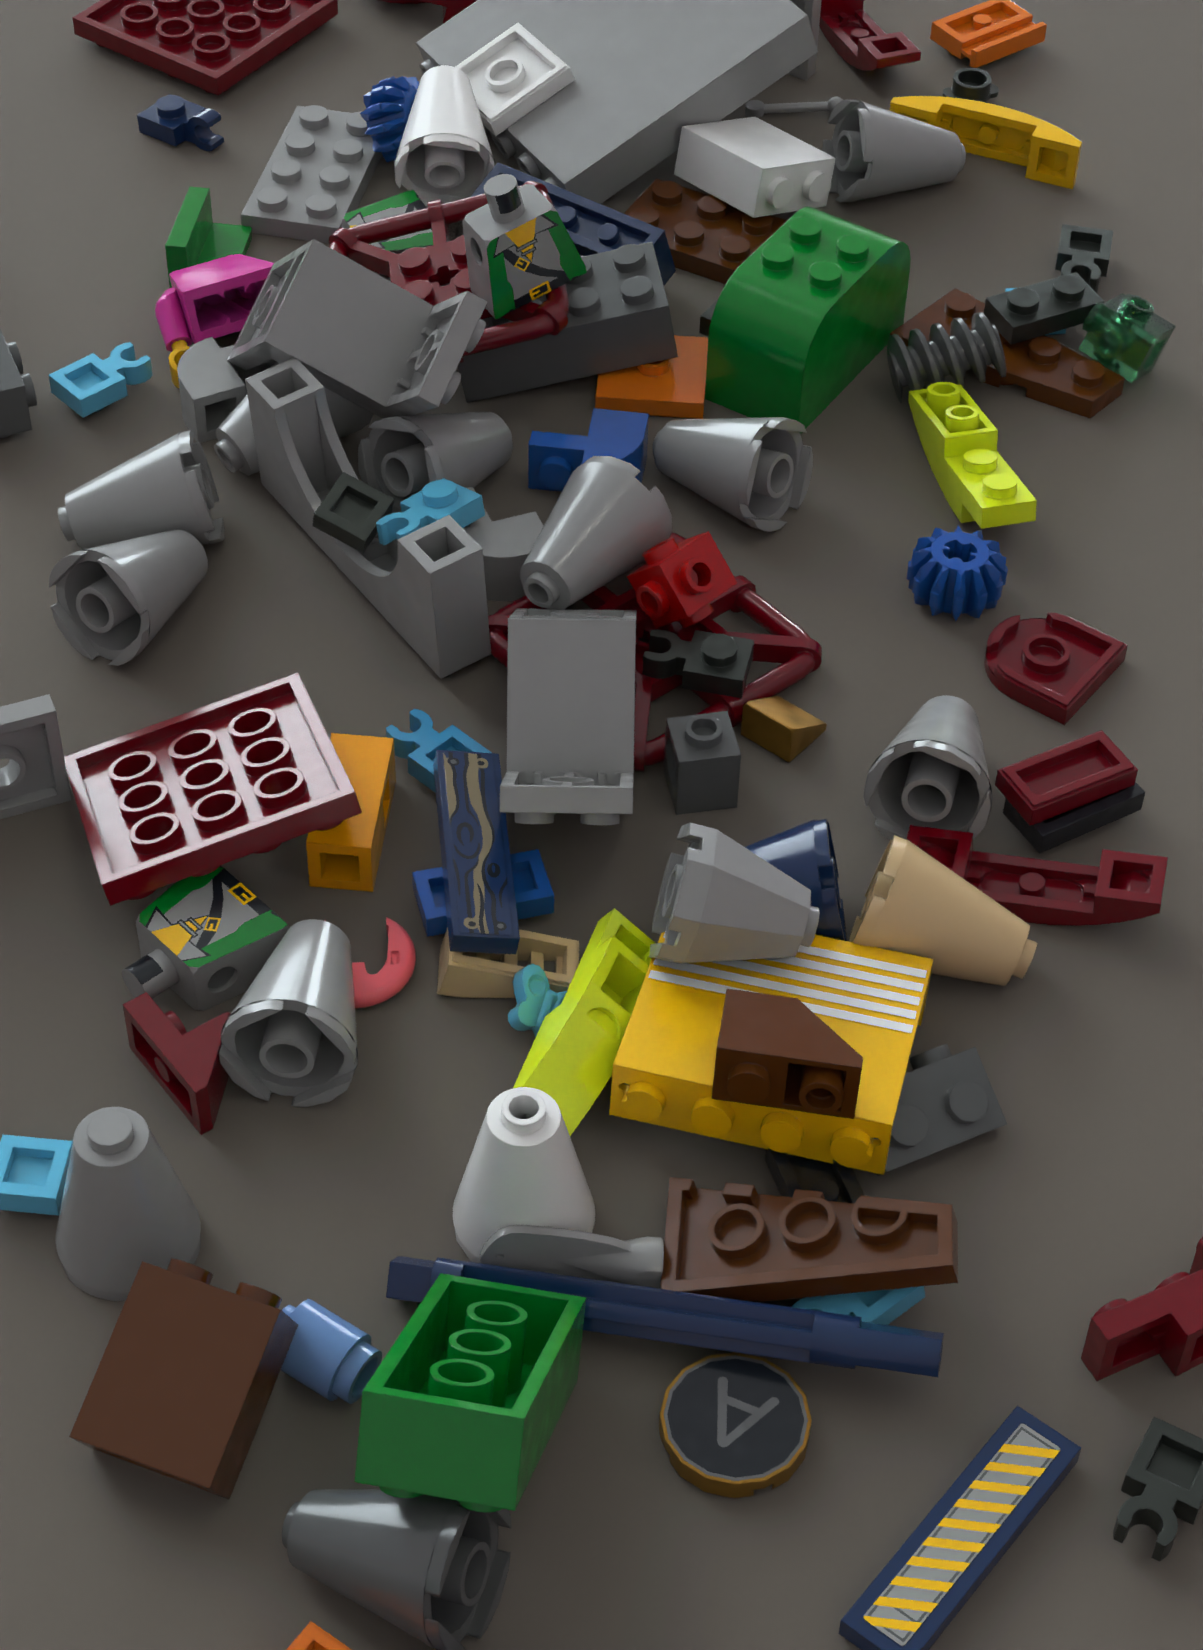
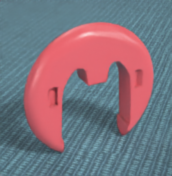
M386 917L388 937L387 960L382 969L376 974H369L366 971L364 962L352 963L355 1009L378 1005L392 998L406 986L414 972L416 950L413 941L401 925Z

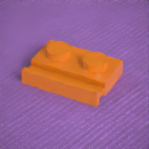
M988 0L932 22L930 39L959 59L969 58V66L978 68L1043 42L1045 40L1047 24L1044 22L1035 24L1032 22L1033 15L1011 0Z

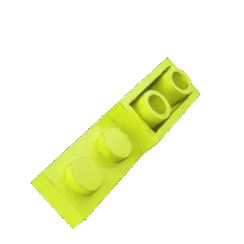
M936 382L929 385L927 389L909 391L908 401L925 455L949 506L961 523L976 521L981 529L1036 521L1037 500L997 451V428L963 386L951 382Z
M615 908L597 922L562 1003L545 1016L513 1087L535 1088L550 1095L559 1106L570 1136L588 1113L612 1076L615 1057L652 959L649 957L650 944H656Z

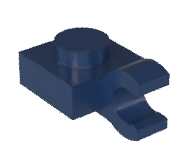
M169 94L161 97L155 104L137 115L140 133L175 147L186 140L195 144L200 149L209 152L224 143V137L210 130V127L221 120V115L213 109L194 104L180 96Z

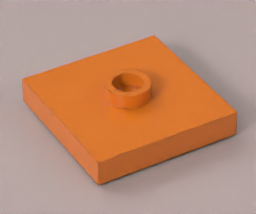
M674 335L678 357L598 374L595 408L648 413L649 416L703 419L708 337Z

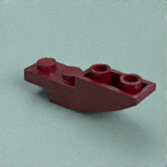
M1203 1237L1196 1246V1253L1189 1274L1187 1272L1175 1273L1163 1280L1155 1290L1130 1301L1124 1298L1113 1300L1102 1306L1091 1317L1081 1360L1096 1381L1158 1354L1175 1377L1203 1363Z

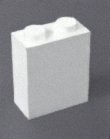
M754 116L682 126L674 175L756 218L798 211L804 207L817 208L826 206L836 158Z

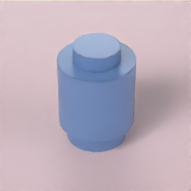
M311 1299L303 1301L296 1308L292 1305H287L282 1311L296 1322L298 1327L281 1371L329 1401H334L339 1397L349 1404L356 1402L362 1396L363 1389L381 1364L382 1351L371 1345V1336Z

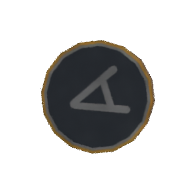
M732 1352L706 1356L680 1371L666 1388L659 1417V1432L661 1442L670 1455L669 1462L680 1477L704 1492L730 1498L754 1496V1490L764 1489L773 1484L772 1489L791 1478L805 1460L812 1419L805 1393L787 1371L765 1358Z

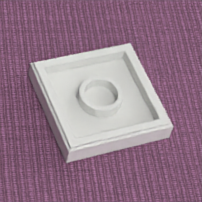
M519 23L510 27L455 66L468 76L482 123L495 136L575 80L571 68Z

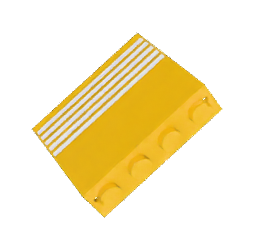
M665 932L661 933L658 943H664ZM815 935L810 947L800 945L795 957L679 964L652 958L613 1063L609 1115L767 1150L769 1148L776 1152L831 1164L835 1160L840 1165L848 1168L884 1175L897 1107L918 1025L921 1026L925 1011L934 959L878 947L863 946L820 935ZM727 989L798 998L863 1057L854 1119L711 1099L717 1043Z

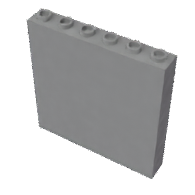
M477 0L416 42L424 59V62L419 65L424 74L427 70L441 65L457 66L510 27L519 23L571 68L575 79L572 83L499 135L495 136L485 126L484 129L486 133L489 132L496 147L505 158L509 159L512 156L516 158L517 164L523 173L599 204L676 152L679 147L682 126L722 120L818 52L808 15L790 0Z

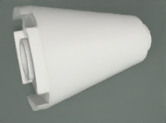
M449 65L433 67L422 75L394 162L395 182L400 188L402 184L407 190H414L425 206H427V202L441 199L444 204L470 197L495 166L470 80L462 70Z
M518 1087L504 1091L491 1102L485 1115L453 1204V1223L456 1241L470 1261L474 1263H480V1252L487 1240L499 1229L510 1225H530L593 1232L595 1226L594 1200L561 1111L556 1101L539 1089Z

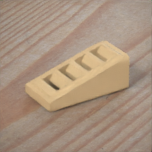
M447 927L439 953L437 994L460 998H515L513 978L519 970L524 968L517 965L518 961H528L527 966L535 964L539 965L543 970L544 961H555V973L544 971L550 989L556 993L567 991L579 965V941L519 929L520 940L516 954L450 951Z

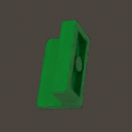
M189 186L165 244L168 276L176 270L229 255H246L252 240V228L243 225L213 223L210 188Z

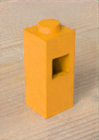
M331 733L330 740L355 790L362 813L345 819L341 824L332 829L315 830L308 833L306 849L310 887L373 892L396 784L394 738Z

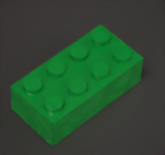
M440 1273L363 1389L354 1482L379 1486L380 1490L385 1494L398 1498H414L421 1495H429L457 1500L464 1508L476 1512H496L501 1509L515 1511L577 1383L586 1297Z

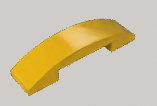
M904 96L893 97L890 102L889 111L955 132L967 153L1027 167L1025 176L1027 179L1073 189L1075 186L1082 142L1070 133L1047 121L1003 106L962 98Z

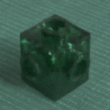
M1122 293L1105 303L1098 302L1092 308L1082 327L1087 334L1079 350L1090 356L1092 360L1101 363L1104 367L1125 377L1126 380L1132 383L1152 371L1176 326L1155 314L1154 307L1147 300L1136 295H1125Z

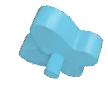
M530 964L524 967L513 978V989L517 1004L508 1013L509 1024L518 1031L532 1030L536 1037L545 1016L562 1003L567 991L556 993L551 990L547 976L539 965Z

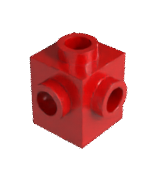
M709 531L677 543L674 537H670L654 545L642 554L646 564L627 576L636 592L639 606L651 618L656 628L679 621L682 627L686 628L701 621L714 611L710 602L737 584L734 575Z

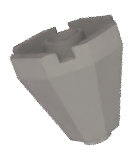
M691 822L681 826L676 840L689 844L684 856L671 852L667 862L652 923V932L660 935L665 932L664 943L650 944L649 957L676 964L795 957L800 945L810 947L816 934L820 915L819 908L811 906L810 889L717 829Z

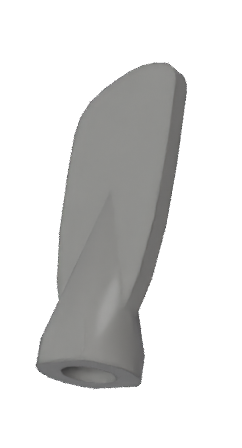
M510 1225L499 1229L487 1240L480 1252L481 1264L658 1289L662 1277L664 1245L661 1237L646 1236L622 1241L614 1237L584 1231L530 1225Z

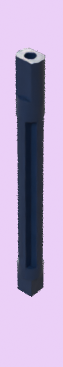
M398 1256L391 1260L389 1264L386 1298L421 1303L440 1273L586 1297L583 1330L849 1369L863 1366L938 1377L940 1371L944 1333L862 1322V1317L439 1257L435 1261Z

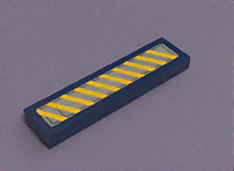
M1017 1405L841 1619L838 1634L861 1650H929L1076 1465L1081 1447Z

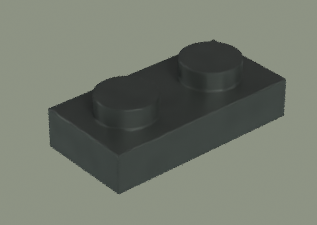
M1075 272L987 297L984 314L990 323L996 326L998 332L1012 345L1101 319L1104 300Z

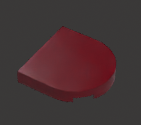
M1048 612L1046 618L1020 620V615H1016L999 623L990 633L986 646L984 666L988 678L1000 692L1065 725L1124 662L1128 645L1062 614Z

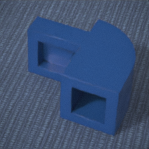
M593 408L588 436L532 431L528 444V488L562 492L572 472L593 456H612L631 463L641 471L635 478L642 483L647 460L649 414Z

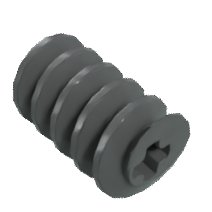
M982 312L973 314L971 330L962 318H954L951 322L950 336L940 323H935L930 327L929 341H927L921 330L917 328L912 329L909 333L908 347L898 334L890 335L888 338V366L900 403H902L903 387L909 386L911 391L923 389L925 381H930L931 384L945 382V376L951 375L956 384H961L965 387L967 370H972L980 383L986 381L987 365L993 364L1001 378L1007 375L1006 361L998 330L993 323L991 325L988 318Z

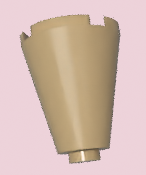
M896 835L889 841L865 894L867 898L860 917H856L848 939L849 942L863 946L878 947L934 959L931 974L1006 986L1012 975L1023 979L1037 947V942L1028 939L1029 924L908 839H903Z

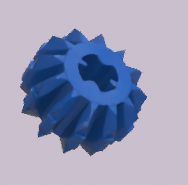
M392 76L380 80L379 84L372 86L371 92L363 95L366 109L360 115L367 123V130L364 134L371 136L373 139V151L382 152L386 162L395 161L419 86V81L416 77L407 78L401 76L395 78Z
M959 525L954 532L949 533L941 528H935L931 537L918 538L917 545L913 549L912 559L908 562L907 569L908 588L914 593L915 604L930 605L932 616L945 612L950 613L955 621L964 613L974 618H979L983 609L996 608L997 601L1001 597L1008 571L1006 557L1000 553L999 542L983 539L982 530L970 534L963 532Z

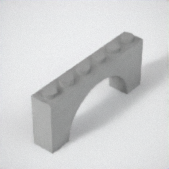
M291 358L246 378L245 383L261 483L440 679L490 655L491 644L482 547L450 515L406 536L395 539L387 545L379 543L377 533L364 553L313 527L315 511L340 475L345 472L358 479L337 435L330 414L325 387L295 358Z

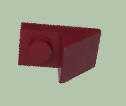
M147 992L122 1004L130 1049L201 1135L212 1130L229 1075L221 1065L219 1052L222 1045V1028L230 1013L224 1012L187 1032L179 1017L173 1011L164 1013Z

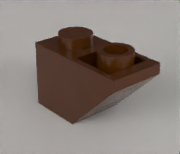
M727 989L717 1043L711 1099L854 1119L863 1057L798 998Z

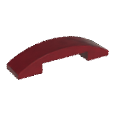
M821 0L819 27L838 55L851 66L866 71L920 61L921 51L902 31L886 34L863 10L864 0Z
M914 825L909 827L907 839L1027 923L1068 926L1102 925L1141 919L1160 913L1168 857L1102 849L1100 866L1098 867L973 851V833Z

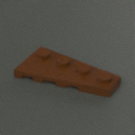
M954 288L892 331L890 335L898 334L908 347L909 333L912 329H920L927 341H929L931 325L940 323L950 336L951 322L954 318L958 317L962 318L971 330L973 314L977 312L984 313L985 303L975 299L968 293ZM999 333L1006 361L1007 375L1001 378L993 364L987 365L986 381L983 382L998 388L1000 385L1014 384L1025 387L1026 397L1091 419L1122 395L1125 377L1104 367L1101 363L1062 345L1054 338L1043 335L1010 345Z
M669 1178L661 1289L750 1302H765L958 1283V1222L952 1204L860 1196L855 1203L834 1202L825 1200L823 1192L795 1189L793 1197L758 1194L755 1185L726 1182L724 1190L697 1188L693 1179Z

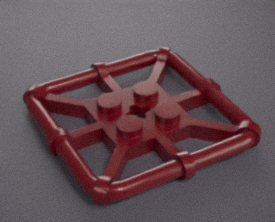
M527 181L523 184L534 185L553 205L545 185L535 181ZM484 193L444 204L441 199L427 202L428 208L360 224L349 229L340 227L329 237V248L369 270L390 277L392 283L434 306L467 290L471 292L464 235L450 241L448 224L463 221L468 213L488 204L486 195ZM432 229L434 244L432 246L424 248L413 247L396 254L371 245V243ZM566 284L545 294L546 301L541 304L531 301L502 316V318L513 322L485 328L476 347L470 353L464 351L459 363L464 362V356L534 340L548 334L558 335L568 324L569 300ZM485 308L480 319L493 316Z
M671 533L670 537H674L676 543L686 539L676 533ZM741 575L735 577L736 585L710 602L714 611L709 616L686 628H683L679 621L656 628L651 618L639 606L634 588L616 596L607 587L602 586L581 599L592 609L637 610L634 771L644 772L645 766H652L664 761L665 733L647 741L651 702L682 685L683 677L681 675H674L669 678L656 679L642 674L643 655L645 651H649V643L642 642L639 638L650 641L651 630L657 629L671 631L678 635L681 640L691 642L695 630L725 634L754 640L752 661L783 663L745 685L742 698L691 690L710 705L697 714L728 711L732 727L742 722L743 706L748 701L773 697L801 681L809 673L816 671L822 662L821 645L814 639H811L802 628L756 593V586ZM526 595L500 608L493 615L488 616L491 654L506 668L508 662V618L517 608L546 609L532 603ZM728 610L736 613L742 611L771 635L728 632L713 619Z

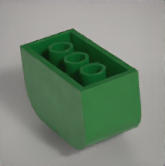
M804 207L798 210L733 272L718 298L709 328L705 399L750 418L785 417L797 420L806 429L888 344L890 333L904 324L911 263L908 245L902 241L812 207Z

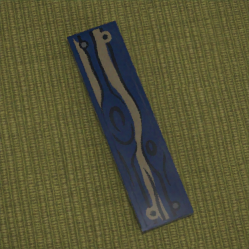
M436 750L433 769L450 951L516 954L520 935L506 812H500V785L502 777L499 754Z

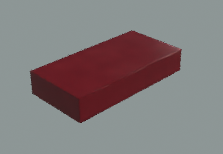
M1100 730L998 769L995 786L1031 826L1135 785L1138 769L1113 741Z

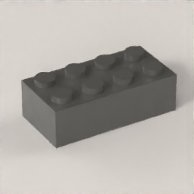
M653 242L638 245L627 244L615 250L580 256L586 266L587 273L566 283L569 300L567 326L555 336L548 334L534 340L464 356V362L458 364V370L461 373V382L466 402L469 403L678 357L669 304ZM543 295L533 300L532 302L541 304L542 302L546 301V295ZM494 317L481 319L486 322L485 328L513 322L502 317L498 319Z

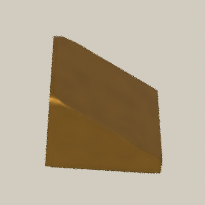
M780 696L750 700L743 706L741 735L785 761L791 762L826 731L827 723Z

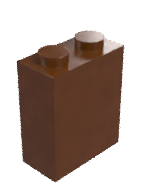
M171 1258L166 1270L142 1261L69 1437L98 1452L229 1500L298 1324L281 1309H278L282 1298L265 1289L240 1282L236 1293H232L210 1285L214 1275L188 1262Z

